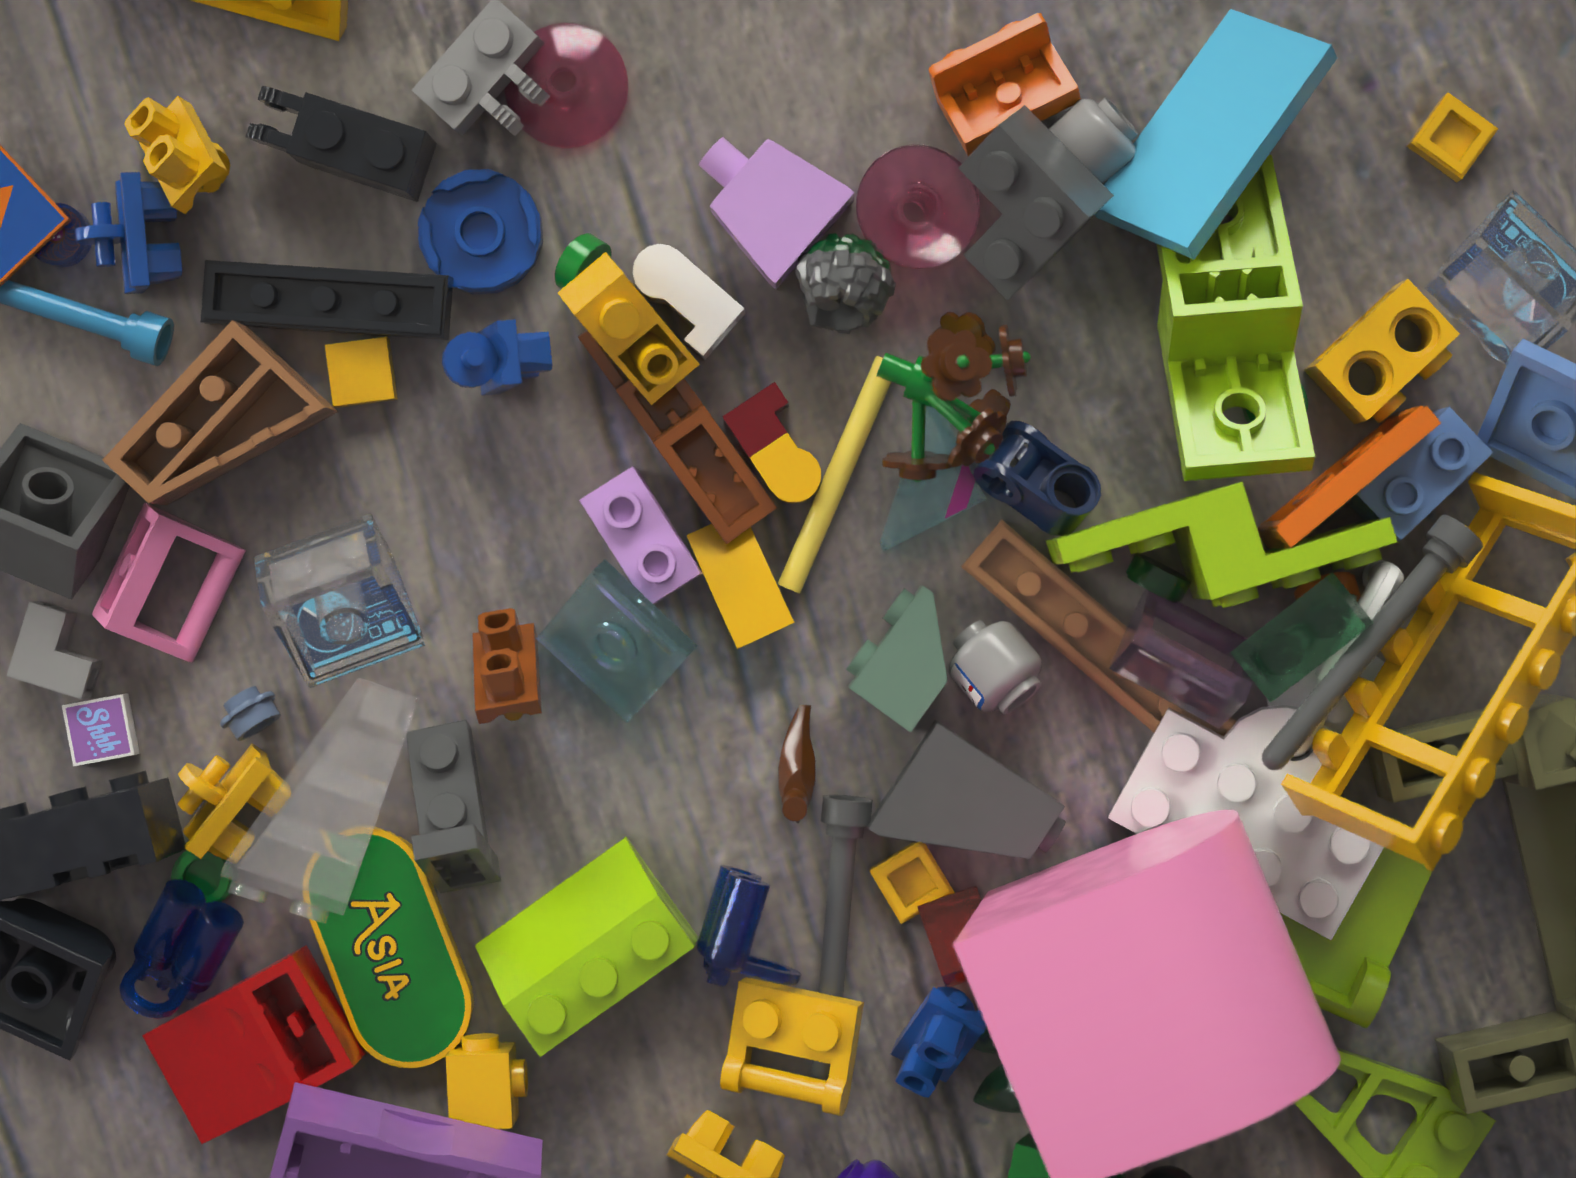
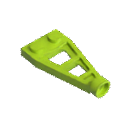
M1338 1047L1336 1048L1340 1055V1063L1337 1069L1352 1075L1357 1082L1338 1112L1327 1110L1309 1093L1294 1102L1363 1178H1459L1496 1122L1495 1119L1483 1111L1466 1114L1452 1102L1450 1090L1437 1081ZM1375 1095H1387L1407 1102L1413 1106L1416 1112L1415 1118L1392 1153L1389 1154L1376 1151L1360 1134L1356 1125V1119L1369 1099Z

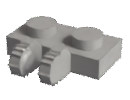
M491 0L415 85L412 91L461 136L464 135L485 110L516 136L524 127L520 117L507 105H501L496 98L513 81L519 87V92L532 104H538L541 107L549 99L550 95L521 70L545 43L499 0Z

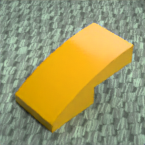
M712 524L686 535L737 649L795 623L751 527L728 544L724 542Z

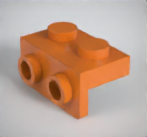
M1036 13L1022 21L1011 22L1000 29L998 33L965 49L952 51L928 69L937 103L968 157L1001 122L1024 105L1040 121H1043L1073 106L1081 99L1077 84L1051 43L1048 25L1041 13Z

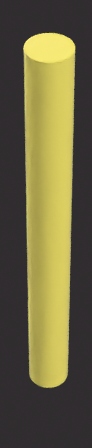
M876 356L777 583L799 594L802 591L891 385L890 381L876 376L883 359L882 357Z

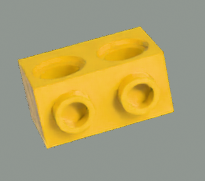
M1406 279L1394 285L1308 365L1304 371L1354 424L1368 421L1371 417L1377 423H1380L1406 400L1407 397L1400 390L1417 374L1423 380L1428 379L1452 357L1453 354L1446 347L1460 333L1409 279ZM1401 319L1414 322L1421 332V343L1415 352L1404 350L1396 341L1395 328ZM1357 361L1366 363L1375 373V387L1369 395L1357 393L1349 383V370Z

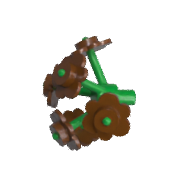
M946 312L940 318L941 326L928 338L927 349L929 355L925 357L919 355L915 364L885 352L876 376L905 387L903 397L912 400L911 451L888 453L887 457L882 459L883 467L899 469V477L921 482L922 480L936 478L937 470L956 468L960 465L968 467L974 462L978 464L984 462L997 450L1002 442V433L1006 427V416L1011 405L1010 400L1001 396L1000 392L995 389L989 390L983 399H976L970 405H967L958 397L961 394L966 398L978 395L982 388L980 379L985 378L991 369L1004 367L1009 397L1016 396V378L1027 376L1026 363L1030 361L1031 356L1027 351H1024L1022 338L1010 340L1008 325H1001L999 327L1002 354L992 355L996 350L995 342L991 337L987 336L985 325L981 318L972 312H966L961 316L954 312ZM926 406L936 409L959 430L956 438L957 445L949 455L925 451Z

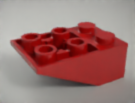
M307 945L142 1035L201 1144L290 1102L295 1082L318 1087L353 1068L366 1054L364 1048L354 1036L346 1015Z

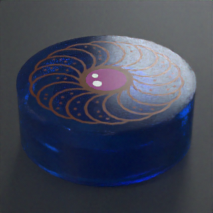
M56 203L71 221L34 256L40 261L55 267H69L82 261L92 246L77 244L75 229L90 226L91 224L79 210L64 203Z

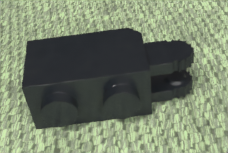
M261 87L258 96L260 102H263L271 109L280 112L287 111L298 116L292 135L279 132L278 129L260 123L256 125L250 123L246 138L284 151L297 162L311 168L418 202L437 144L426 131L305 92L303 98L271 87Z

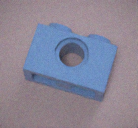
M1451 407L1432 411L1441 424L1347 501L1364 520L1390 518L1397 541H1401L1493 454L1490 448Z

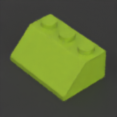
M626 836L474 946L504 1008L539 1057H541L693 949L698 936Z

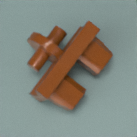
M512 608L485 612L478 615L479 632L473 633L475 713L478 723H489L500 715H504L507 720L516 721L523 714H541L538 638L534 623L519 625L516 611Z

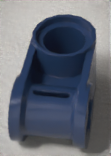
M1010 421L1006 424L1002 433L1003 441L989 460L979 463L974 469L973 475L976 482L990 496L1008 504L1036 524L1042 531L1056 536L1072 533L1099 502L1101 485L1096 474L1089 467L1079 463L1051 443L1038 429L1021 421ZM1013 458L1017 459L1015 467L1010 465ZM1054 490L1067 493L1073 499L1076 508L1062 505L1057 500Z

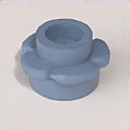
M256 686L241 691L223 705L229 715L221 720V727L223 729L229 727L237 741L245 740L261 732L281 716L273 703L276 695L272 691L260 694Z

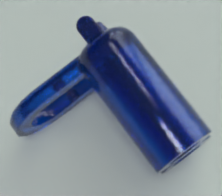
M720 866L697 941V950L704 957L703 967L706 970V974H708L706 982L710 984L714 983V985L720 987L726 986L731 972L788 986L797 985L800 981L801 973L778 962L749 955L770 889V885L761 881L762 877L732 866Z
M181 879L168 881L133 949L135 960L132 967L125 973L119 986L120 995L125 1004L142 1016L161 1019L174 1014L185 998L194 1002L199 993L205 992L213 984L243 927L244 921L239 911L224 902L214 901L206 903L202 890L191 882ZM149 975L158 981L156 983L158 989L161 988V990L165 991L168 987L171 988L167 994L169 1000L164 1003H152L144 1000L136 992L134 984L138 980L144 981L146 976Z

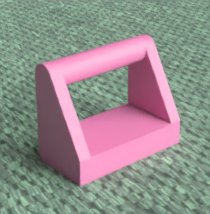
M144 502L92 615L107 630L193 663L246 550ZM177 535L217 552L177 638L174 639L137 621V618Z

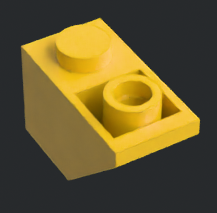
M606 252L557 292L575 317L651 405L700 365Z

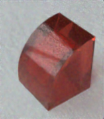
M977 886L917 906L945 987H953L968 981L953 943L982 901Z

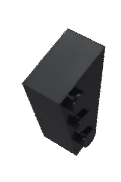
M142 771L109 780L112 792L91 798L88 796L86 786L50 795L51 808L30 814L26 802L0 808V900L57 887L61 884L87 877L90 879L106 875L113 870L136 864L143 866L155 863L185 850L186 843L169 778L149 782L147 772Z

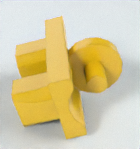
M177 96L167 108L149 97L145 98L127 117L124 125L130 137L137 140L144 151L145 157L143 162L149 174L158 179L171 207L186 214L193 207L194 197L197 192L212 193L217 191L229 175L230 162L226 152L219 144L211 141L192 104Z
M253 743L221 783H219V780L231 765L219 755H215L204 770L191 763H186L178 773L179 778L189 787L188 791L177 803L183 811L192 815L203 800H206L183 829L184 835L189 839L185 845L186 850L200 859L209 851L219 858L237 864L255 839L254 832L234 818L246 802L269 818H272L290 798L289 786L271 769L267 753Z
M709 1110L703 1112L689 1128L687 1134L682 1133L675 1138L666 1156L704 1178H778L785 1157L782 1152L757 1139L752 1142L740 1166L723 1157L720 1153L735 1126ZM686 1174L684 1178L694 1177L690 1176L689 1174Z

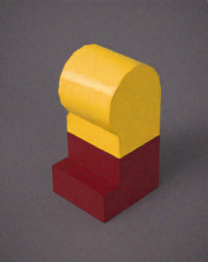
M773 382L722 417L771 492L779 500L791 504H800L809 500L817 492L821 483V468L817 459L810 452L797 448L776 416L789 407V402L777 384Z

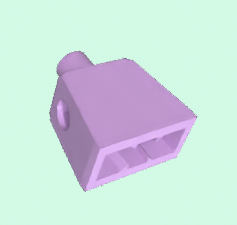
M722 137L709 149L699 163V166L724 187L710 205L712 214L766 281L776 290L799 264L798 258L801 254L807 253L816 242H819L854 201V192L848 186L769 139L748 159Z

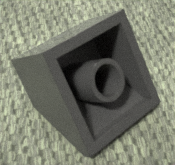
M19 423L0 448V571L72 600L100 560L130 486L102 460L104 457Z

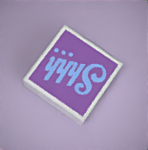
M128 693L62 705L73 767L140 754Z

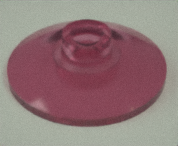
M558 23L535 31L534 33L545 44L521 70L550 97L541 107L538 104H532L519 92V87L511 81L504 89L508 107L520 117V121L524 125L522 129L529 136L543 144L558 148H576L600 139L617 123L627 102L628 75L620 53L604 35L584 25ZM561 71H569L576 76L574 87L567 92L557 91L553 87V79Z
M913 144L900 146L877 158L862 177L856 196L858 224L865 239L871 240L874 248L883 254V258L889 262L910 269L938 267L957 257L972 240L980 218L979 194L977 187L958 169L961 163L952 155L927 145ZM906 203L918 204L923 210V220L920 222L908 220L903 212L904 205Z

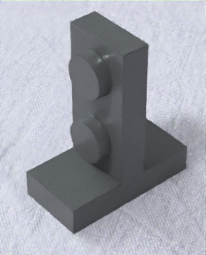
M462 720L406 732L420 833L419 835L411 836L414 861L440 893L501 881L498 857L488 844L473 736L468 721Z

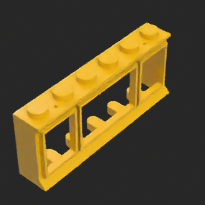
M1473 472L1468 484L1480 509L1470 525L1465 526L1481 540L1483 548L1466 568L1458 567L1452 574L1445 572L1419 603L1417 611L1406 629L1399 628L1385 644L1381 652L1386 661L1374 681L1359 676L1344 695L1354 713L1342 733L1338 734L1326 728H1320L1316 732L1312 741V750L1322 765L1312 782L1308 783L1287 774L1281 783L1302 816L1313 815L1419 862L1432 872L1443 853L1451 852L1457 845L1462 834L1465 816L1476 798H1482L1491 788L1496 775L1498 761L1509 743L1514 744L1522 736L1527 726L1529 709L1541 689H1548L1555 681L1560 669L1561 656L1573 636H1576V560L1547 608L1472 581L1505 526L1576 550V506ZM1460 601L1532 628L1533 631L1456 757L1383 726ZM1370 747L1444 777L1414 828L1340 797Z

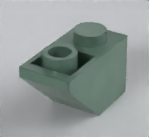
M920 585L914 595L905 588L902 590L882 618L892 625L878 645L867 639L846 668L847 671L855 676L848 685L849 689L909 732H912L948 682L934 593L923 585Z

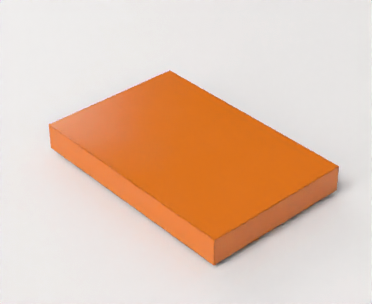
M1422 405L1392 414L1260 524L1257 529L1261 540L1269 549L1292 548L1441 424L1439 419L1428 406Z

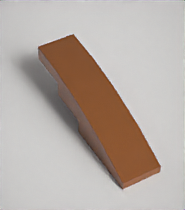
M587 330L578 336L579 340L726 544L777 508L684 378L651 405Z

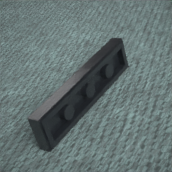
M205 260L201 322L210 325L227 326L234 320L247 327L449 340L453 277L435 274Z

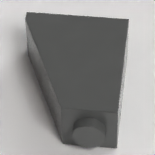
M934 720L871 816L868 829L883 837L1031 859L1037 848L1046 853L1060 835L1066 821L1060 818L1059 815L1065 806L1051 795Z

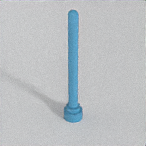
M7 280L0 287L1 304L120 341L121 348L130 351L132 359L159 366L169 351L174 332V322L171 318L145 311L142 315L133 313L127 318Z

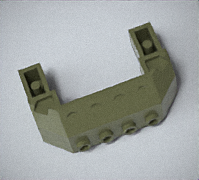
M1547 693L1537 696L1528 711V722L1522 736L1514 744L1509 743L1496 765V775L1494 778H1502L1556 1011L1435 1039L1446 1088L1450 1090L1452 1102L1466 1114L1576 1089V700L1571 697ZM1486 707L1392 730L1457 757ZM1370 747L1367 752L1377 795L1390 802L1396 803L1435 794L1444 779L1440 775L1376 748Z

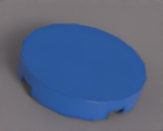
M490 169L463 170L442 180L431 192L432 195L427 200L425 208H422L418 219L419 247L429 268L437 275L453 277V288L473 295L499 293L518 284L535 266L543 244L542 217L532 196L515 180Z

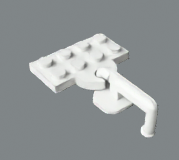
M1384 560L1369 564L1364 569L1362 581L1365 590L1339 636L1319 625L1305 622L1291 625L1279 635L1260 670V680L1268 706L1260 707L1239 718L1224 737L1187 716L1168 708L1108 815V818L1138 834L1170 822L1219 810L1237 811L1279 912L1329 940H1332L1384 847L1313 815L1302 816L1281 783L1287 774L1308 783L1312 782L1322 765L1312 750V741L1316 732L1320 728H1326L1341 734L1354 713L1345 695L1342 696L1294 754L1293 757L1296 758H1291L1282 769L1270 770L1266 768L1262 762V753L1403 583L1404 577L1401 569L1393 563ZM1376 656L1361 673L1360 677L1374 681L1384 662Z

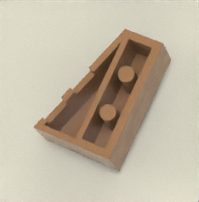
M232 320L102 460L149 504L168 505L339 411L249 327Z

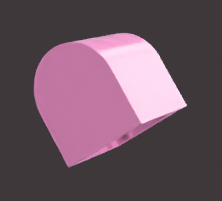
M1235 810L1207 812L1170 822L989 890L953 943L1050 1178H1107L1225 1136L1258 1122L1301 1099L1327 1080L1340 1063V1055L1240 816Z

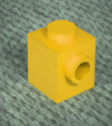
M478 1033L461 1037L462 1045H457L454 1049H450L445 1056L449 1118L495 1129H512L519 1117L518 1097H527L528 1067L526 1059H516V1043H499V1034Z

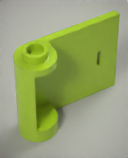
M1384 847L1332 940L1280 913L1320 1009L1363 1028H1368L1372 1023L1388 989L1391 977L1390 963L1432 874V871L1427 870L1423 864Z

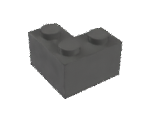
M1025 105L1001 122L958 168L1002 213L1001 217L963 256L1009 300L1114 196Z

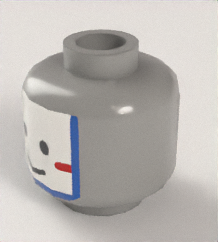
M979 620L963 630L953 641V645L958 651L950 662L949 673L979 710L993 712L999 709L1003 715L1009 714L1029 700L1041 687L1042 682L1038 679V676L1042 669V659L1012 623L1000 621L986 626L982 620Z

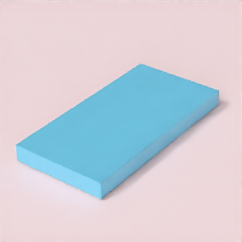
M1230 9L1134 142L1135 155L1132 160L1104 184L1114 196L1095 214L1096 218L1191 259H1195L1337 60V55L1332 45Z

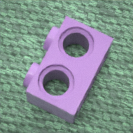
M630 467L579 500L646 607H652L703 574L637 468Z

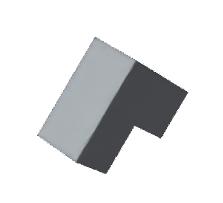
M29 601L6 676L71 697L86 699L92 697L102 660L66 650L77 612L42 601Z

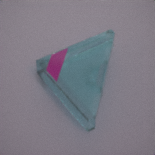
M926 406L925 451L949 455L957 445L956 437L947 419L933 407ZM960 465L956 468L937 470L936 478L922 480L921 482L900 478L879 542L882 551L884 552L987 500L974 478L971 467Z

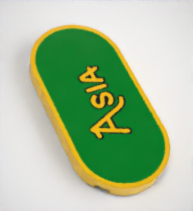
M358 826L346 829L327 839L314 852L307 864L302 883V897L307 916L353 1034L370 1055L388 1065L400 1068H418L433 1064L444 1058L450 1049H454L459 1044L461 1037L464 1036L468 1029L474 1006L471 982L434 886L414 861L412 844L390 831L374 826Z

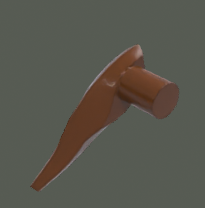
M799 704L789 725L778 767L779 792L783 804V814L788 820L796 821L797 823L807 814L815 785L816 759L810 739L809 726L811 705Z

